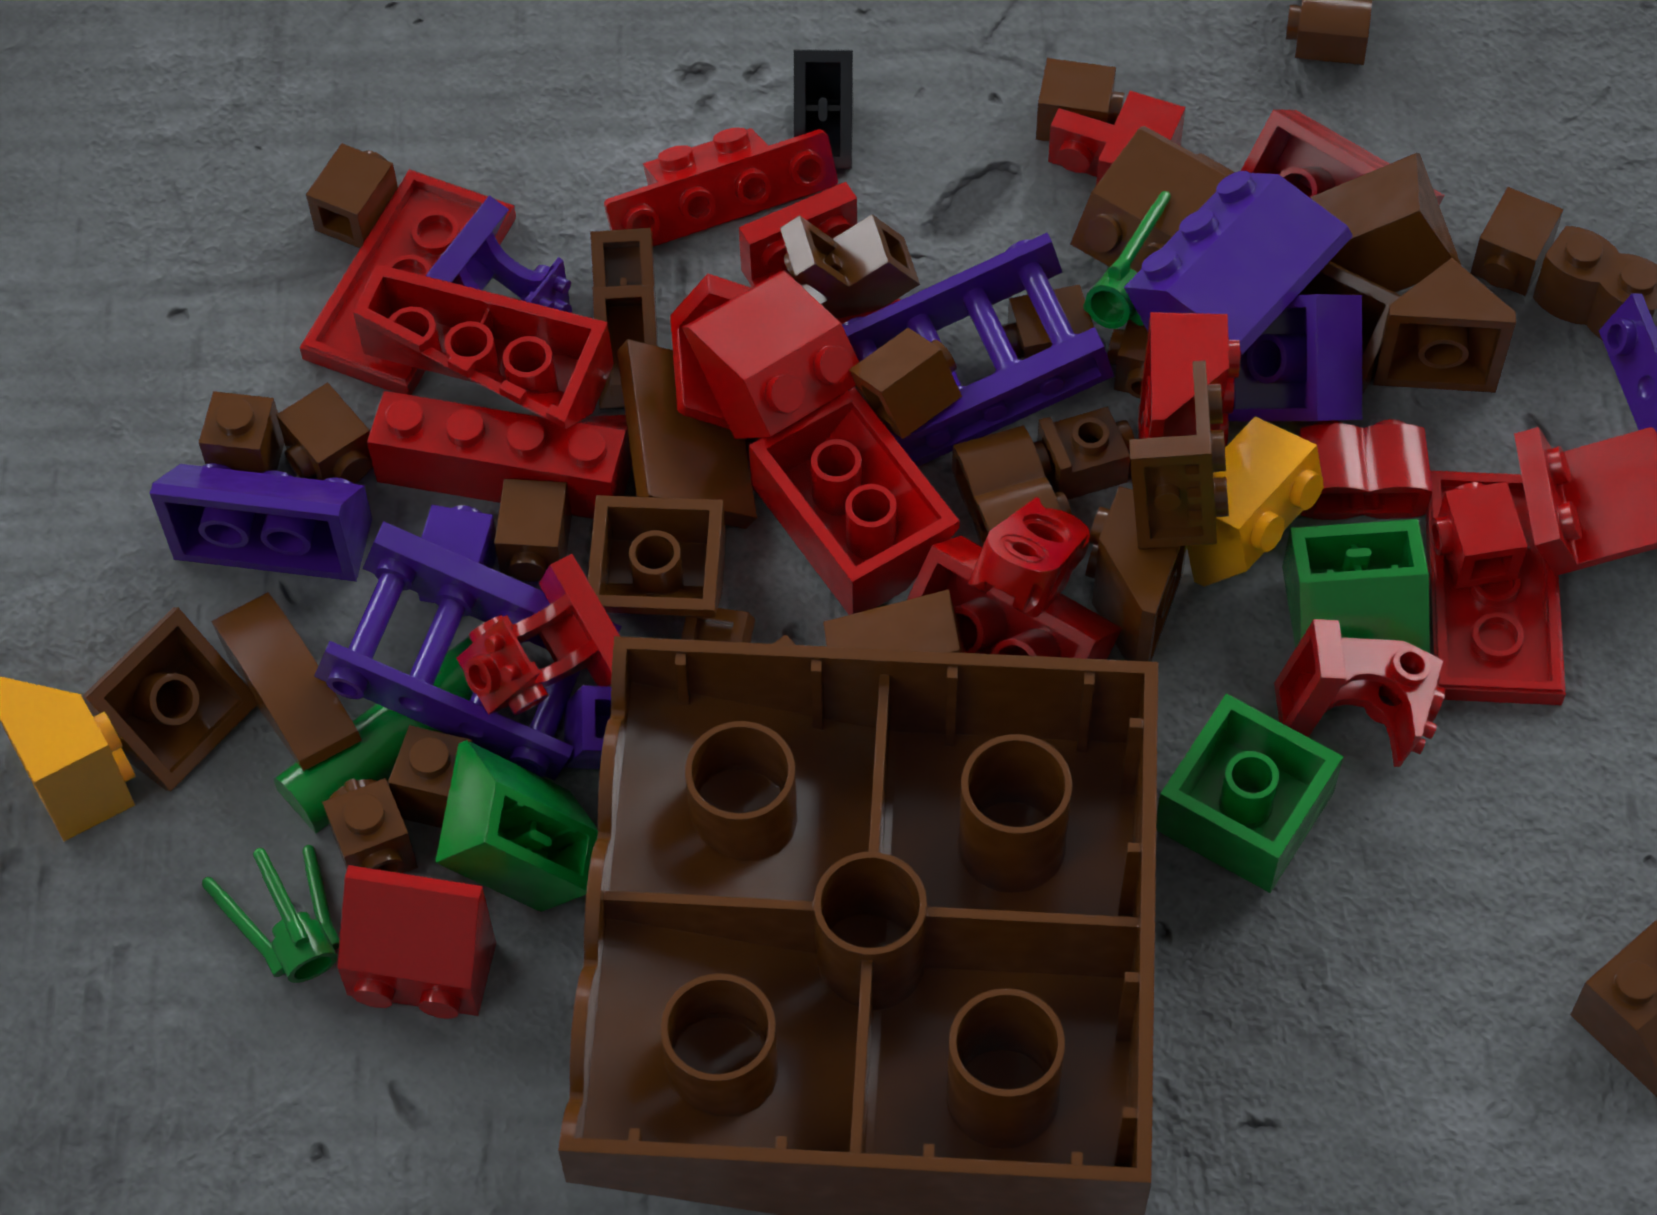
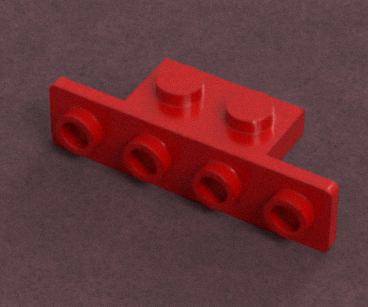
M735 127L725 129L715 134L713 141L694 147L687 145L670 147L660 152L658 159L642 163L648 186L606 199L604 201V209L610 230L651 228L653 246L675 240L836 186L838 177L829 137L823 130L818 129L768 146L752 128Z

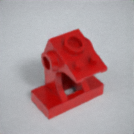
M573 554L550 564L538 583L550 603L549 606L515 624H512L508 615L497 616L469 633L473 643L456 659L465 673L469 687L477 694L488 715L506 707H510L514 715H519L544 701L549 696L546 688L586 667L597 686L611 687L614 636H621ZM538 634L555 662L540 670L534 661L530 662L520 643Z
M1313 619L1274 682L1279 722L1309 737L1323 715L1333 707L1340 705L1364 707L1367 715L1372 720L1385 725L1390 738L1394 767H1400L1411 751L1419 755L1421 754L1426 743V739L1421 737L1432 739L1436 731L1437 724L1433 723L1440 710L1445 695V688L1437 686L1443 659L1405 641L1341 638L1339 620ZM1379 696L1389 698L1394 706L1385 704Z

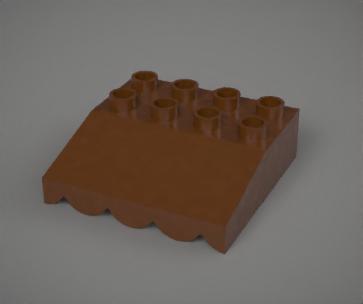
M614 636L611 717L605 729L599 776L598 838L593 847L589 867L584 923V966L577 984L572 1020L569 1075L570 1095L564 1111L558 1147L565 1181L574 1184L776 1215H1145L1152 1183L1159 662Z

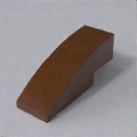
M651 228L590 232L594 319L608 322L614 363L599 398L600 410L625 408L617 350L623 343L629 339L658 346Z
M269 592L211 621L229 661L251 690L259 710L303 771L362 741L357 728L336 693L327 686L325 681L314 677L319 665Z

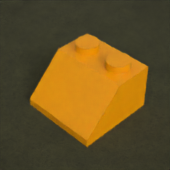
M1255 416L1225 447L1226 471L1213 472V478H1227L1229 516L1216 517L1217 544L1187 546L1194 582L1205 587L1248 571L1264 552H1269L1275 548L1284 530L1303 510L1311 508L1316 503L1324 488L1316 444Z
M0 676V722L63 841L135 806L125 782L135 778L136 775L121 748L123 745L105 711L93 717L81 694Z

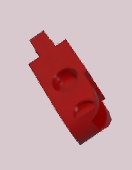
M1035 497L989 531L968 585L984 593L990 591L993 587L1007 593V595L1014 597L1012 605L1014 609L1031 618L1038 617L1048 609L1065 589L1072 571L1085 557L1090 545V531L1074 515L1058 509L1045 508L1040 498Z

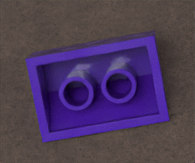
M1239 171L1228 175L1220 181L1216 188L1217 191L1198 211L1190 214L1181 222L1178 232L1160 250L1152 253L1144 260L1142 269L1124 286V289L1147 331L1149 329L1151 312L1228 314L1229 340H1240V355H1243L1353 237L1346 224L1279 174Z
M215 463L203 466L179 464L152 483L149 494L174 560L357 582L373 519L364 485L354 484L342 478H327L325 480L298 478L275 470L264 473L238 471Z

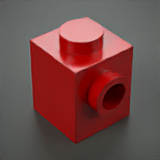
M1472 482L1463 484L1454 490L1445 491L1438 517L1431 520L1430 531L1436 554L1438 556L1445 555L1455 589L1516 580L1528 545L1508 483L1484 485L1483 483Z

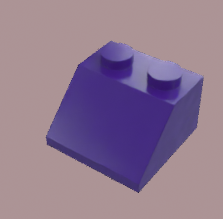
M1298 295L1244 354L1240 355L1239 377L1234 378L1233 413L1228 414V420L1251 421L1255 416L1264 421L1362 420V295Z

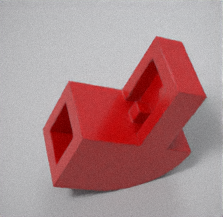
M1130 90L1114 125L1058 108L1050 127L1048 162L1062 166L1074 173H1085L1097 177V185L1140 127L1145 126L1181 145L1186 107Z

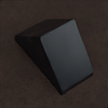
M794 49V137L818 129L823 130L829 137L833 160L837 169H852L853 50Z

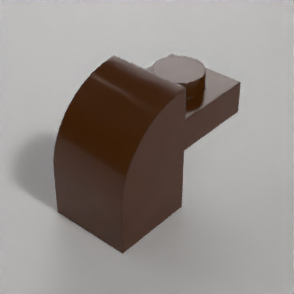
M873 214L834 239L800 215L780 228L788 251L784 255V262L789 273L797 283L835 318H844L878 310L920 285L904 237Z

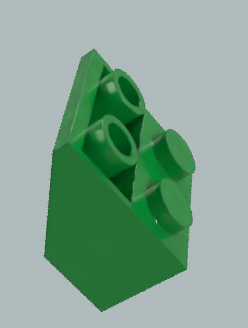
M1418 519L1290 528L1282 570L1295 648L1313 619L1339 620L1341 638L1405 641L1430 653L1429 573Z
M468 740L460 742L458 744L435 863L539 912L586 895L591 855L598 838V828L572 793Z

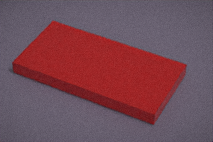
M409 169L300 345L302 359L391 392L412 395L426 370L365 355L353 311L376 264L425 276L488 196ZM497 200L509 209L495 236L497 242L501 245L516 219L514 205Z
M1430 470L1433 492L1425 513L1427 567L1429 573L1430 654L1443 659L1437 686L1445 688L1443 700L1562 705L1566 696L1559 575L1555 576L1535 546L1522 474ZM1472 482H1479L1484 485L1507 482L1528 545L1518 578L1516 580L1455 589L1445 555L1438 556L1436 554L1430 531L1431 520L1438 517L1444 493Z

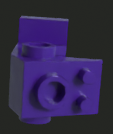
M490 195L425 275L479 290H484L492 278H494L520 297L522 301L572 313L568 294L571 281L566 279L564 261L557 257L551 267L538 265L533 271L519 264L505 253L495 236L509 209Z

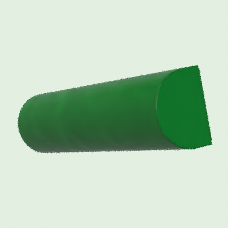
M469 636L447 652L433 685L470 701L473 691L469 687L465 673L456 658L473 643ZM375 704L352 721L362 741L305 771L296 762L275 777L274 783L277 791L316 834L330 824L323 802L328 800L335 791L343 787L346 781L350 779H356L357 781L373 779L379 781L384 778L387 781L389 780L409 725L436 732L441 731L379 704Z

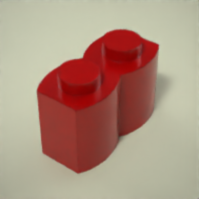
M1389 419L1365 428L1344 424L1337 420L1319 421L1311 426L1300 428L1299 437L1317 445L1324 486L1316 503L1311 508L1303 510L1301 512L1302 516L1313 519L1338 520L1361 515L1377 519L1414 518L1425 515L1433 489L1424 427Z

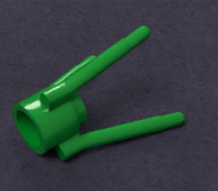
M1163 191L1159 194L1119 258L1111 267L1107 268L1103 277L1086 295V300L1083 304L1084 310L1089 313L1090 317L1097 324L1105 328L1117 329L1124 326L1129 319L1136 325H1144L1124 286L1137 274L1135 270L1130 269V265L1169 203L1171 195L1168 191Z
M306 845L302 850L316 918L311 919L307 912L296 913L267 852L263 848H257L253 852V857L282 917V920L272 929L275 937L272 943L213 878L205 877L202 880V886L213 898L214 902L265 958L273 977H280L285 974L288 981L292 983H301L318 977L329 970L337 961L335 950L339 948L340 939L332 925L316 850L312 845Z

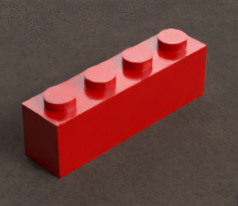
M380 264L375 265L353 311L365 355L480 384L565 429L593 414L614 365L608 322Z
M383 391L367 440L376 480L379 483L501 503L504 479L567 482L572 515L594 519L596 495L624 496L632 468L626 415L588 416L565 429L540 416Z

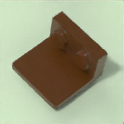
M1206 360L1192 361L1197 435L1129 440L1138 549L1217 544L1216 517L1229 516L1227 478H1213V472L1226 471L1223 429L1210 430V424L1223 423L1221 384L1207 385Z

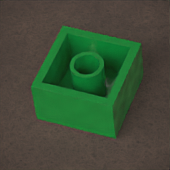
M1226 693L1161 791L1156 816V830L1271 893L1332 797L1344 756Z

